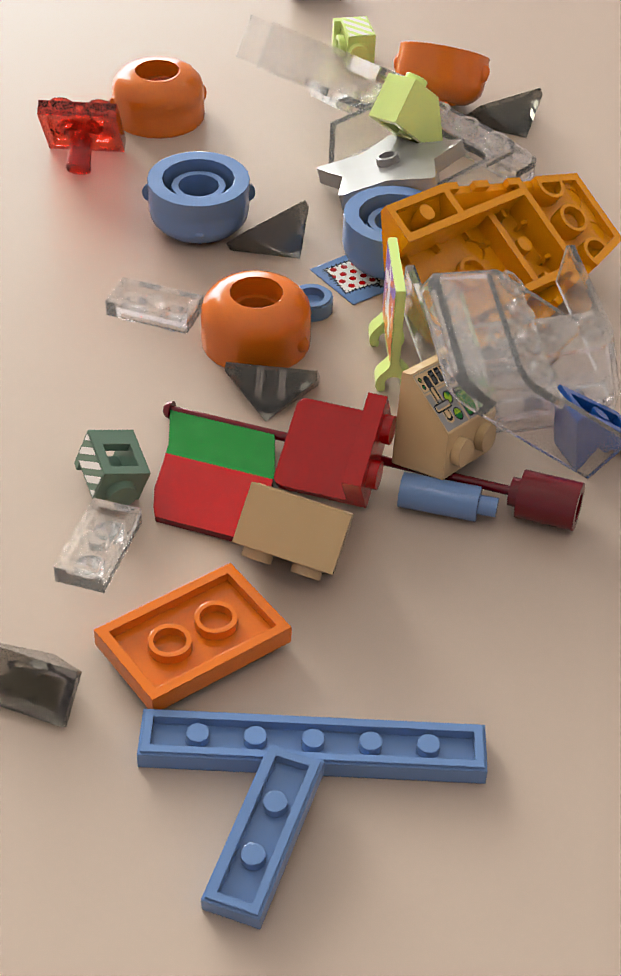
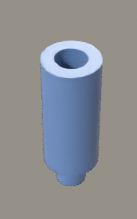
M404 472L399 487L397 507L476 522L478 514L496 517L499 498L481 495V486Z

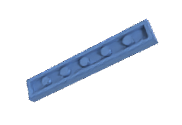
M143 709L137 750L138 767L256 773L268 745L272 744L325 761L323 776L485 784L488 772L485 725Z

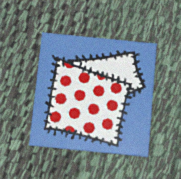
M346 255L310 269L353 305L384 293V280L361 272L349 261Z

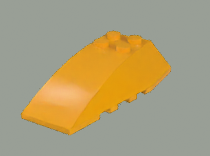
M577 173L535 176L531 181H522L519 177L506 178L503 183L489 184L488 180H475L469 186H458L457 182H448L386 205L381 210L384 271L386 267L388 238L397 237L406 288L405 302L431 341L479 357L538 328L588 274L621 242V235Z

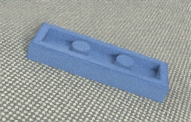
M272 744L268 745L201 898L202 910L261 929L324 775L325 761Z

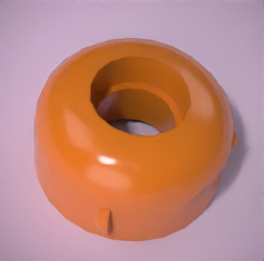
M405 41L400 43L399 53L394 59V68L396 75L405 76L407 72L424 78L428 82L426 88L439 97V104L466 106L474 103L481 97L485 82L490 73V59L484 55L455 47Z
M146 57L129 62L115 75L112 85V98L108 102V108L114 117L115 123L130 134L145 138H172L189 133L200 126L204 120V100L207 91L200 74L190 64L170 57Z
M242 271L222 278L208 290L201 306V342L203 350L216 364L228 370L245 374H269L285 370L297 364L304 358L310 347L312 312L308 296L291 279L269 271Z

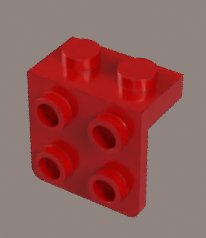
M368 392L363 410L309 398L299 400L274 474L276 485L284 490L367 508L372 489L377 490L381 482L384 467L381 457L385 444L390 445L392 443L396 429L397 417L391 415L388 396Z

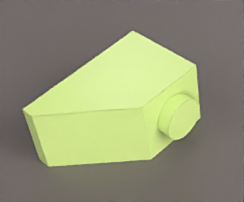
M407 72L405 76L389 73L368 116L395 136L412 142L443 141L439 97L426 88L428 82L424 78Z

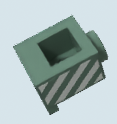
M88 430L74 462L76 470H82L93 501L108 500L109 504L116 508L128 506L135 500H139L151 474L134 430ZM105 451L115 452L113 456H107Z

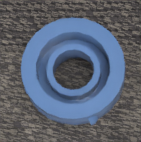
M194 151L174 154L156 163L148 173L147 184L142 189V195L148 201L152 221L163 233L178 241L201 244L223 240L242 227L248 216L250 200L255 196V188L250 184L248 171L237 160L214 152Z
M379 186L361 191L348 200L343 214L342 243L346 257L357 269L371 277L385 280L381 210L384 206L422 192L421 190L404 186Z

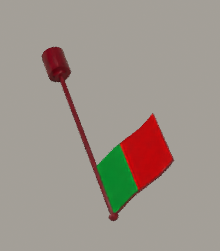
M169 401L163 406L164 416L170 419L169 441L154 487L153 508L155 521L232 541L251 482L273 487L275 440L285 442L287 433L177 407L175 401ZM383 455L381 457L384 466L429 476L394 464L391 457ZM528 469L524 471L522 478L513 477L510 486L459 473H453L445 478V480L481 486L483 490L508 495L507 505L514 507L515 518L569 531H574L585 492V483Z

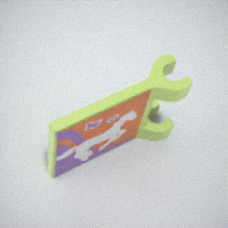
M390 237L387 241L382 312L370 322L368 327L371 347H378L379 336L385 333L388 356L374 370L377 391H385V381L392 377L399 378L401 385L402 372L409 369V366L400 358L401 346L404 343L403 322L406 288L397 237Z

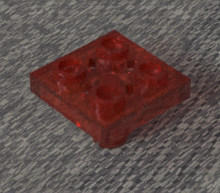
M54 97L51 100H38L37 116L49 148L69 149L66 168L70 173L78 175L89 174L91 172L92 151L125 152L126 136L117 104L102 99H93L89 102H75L63 97Z

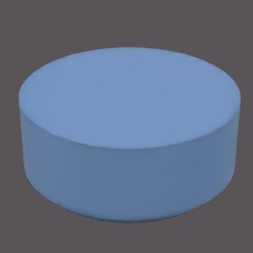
M318 284L299 286L308 296L312 312L311 322L322 321L328 318L333 310V295L331 291Z

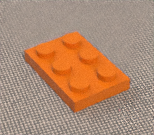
M231 563L94 629L95 645L148 709L167 708L290 643L292 627Z

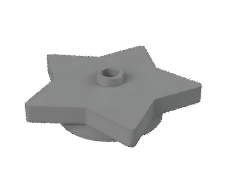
M389 135L363 154L317 168L321 184L340 189L339 198L342 210H344L350 198L369 188L404 186L425 191L440 185L438 173L463 157L465 151L462 139L415 143L395 135Z

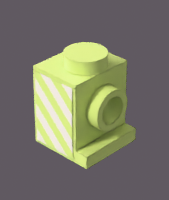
M367 16L333 18L332 52L342 57L347 69L373 68L376 34Z

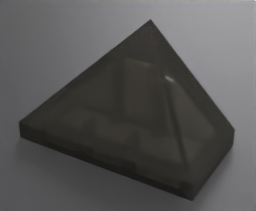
M541 88L481 105L464 116L466 124L526 138L543 95Z
M304 200L245 231L226 244L230 251L300 259L309 206Z
M226 362L225 372L265 421L316 388L320 383V375L318 371L231 362Z
M0 643V707L60 727H66L82 671L53 653Z

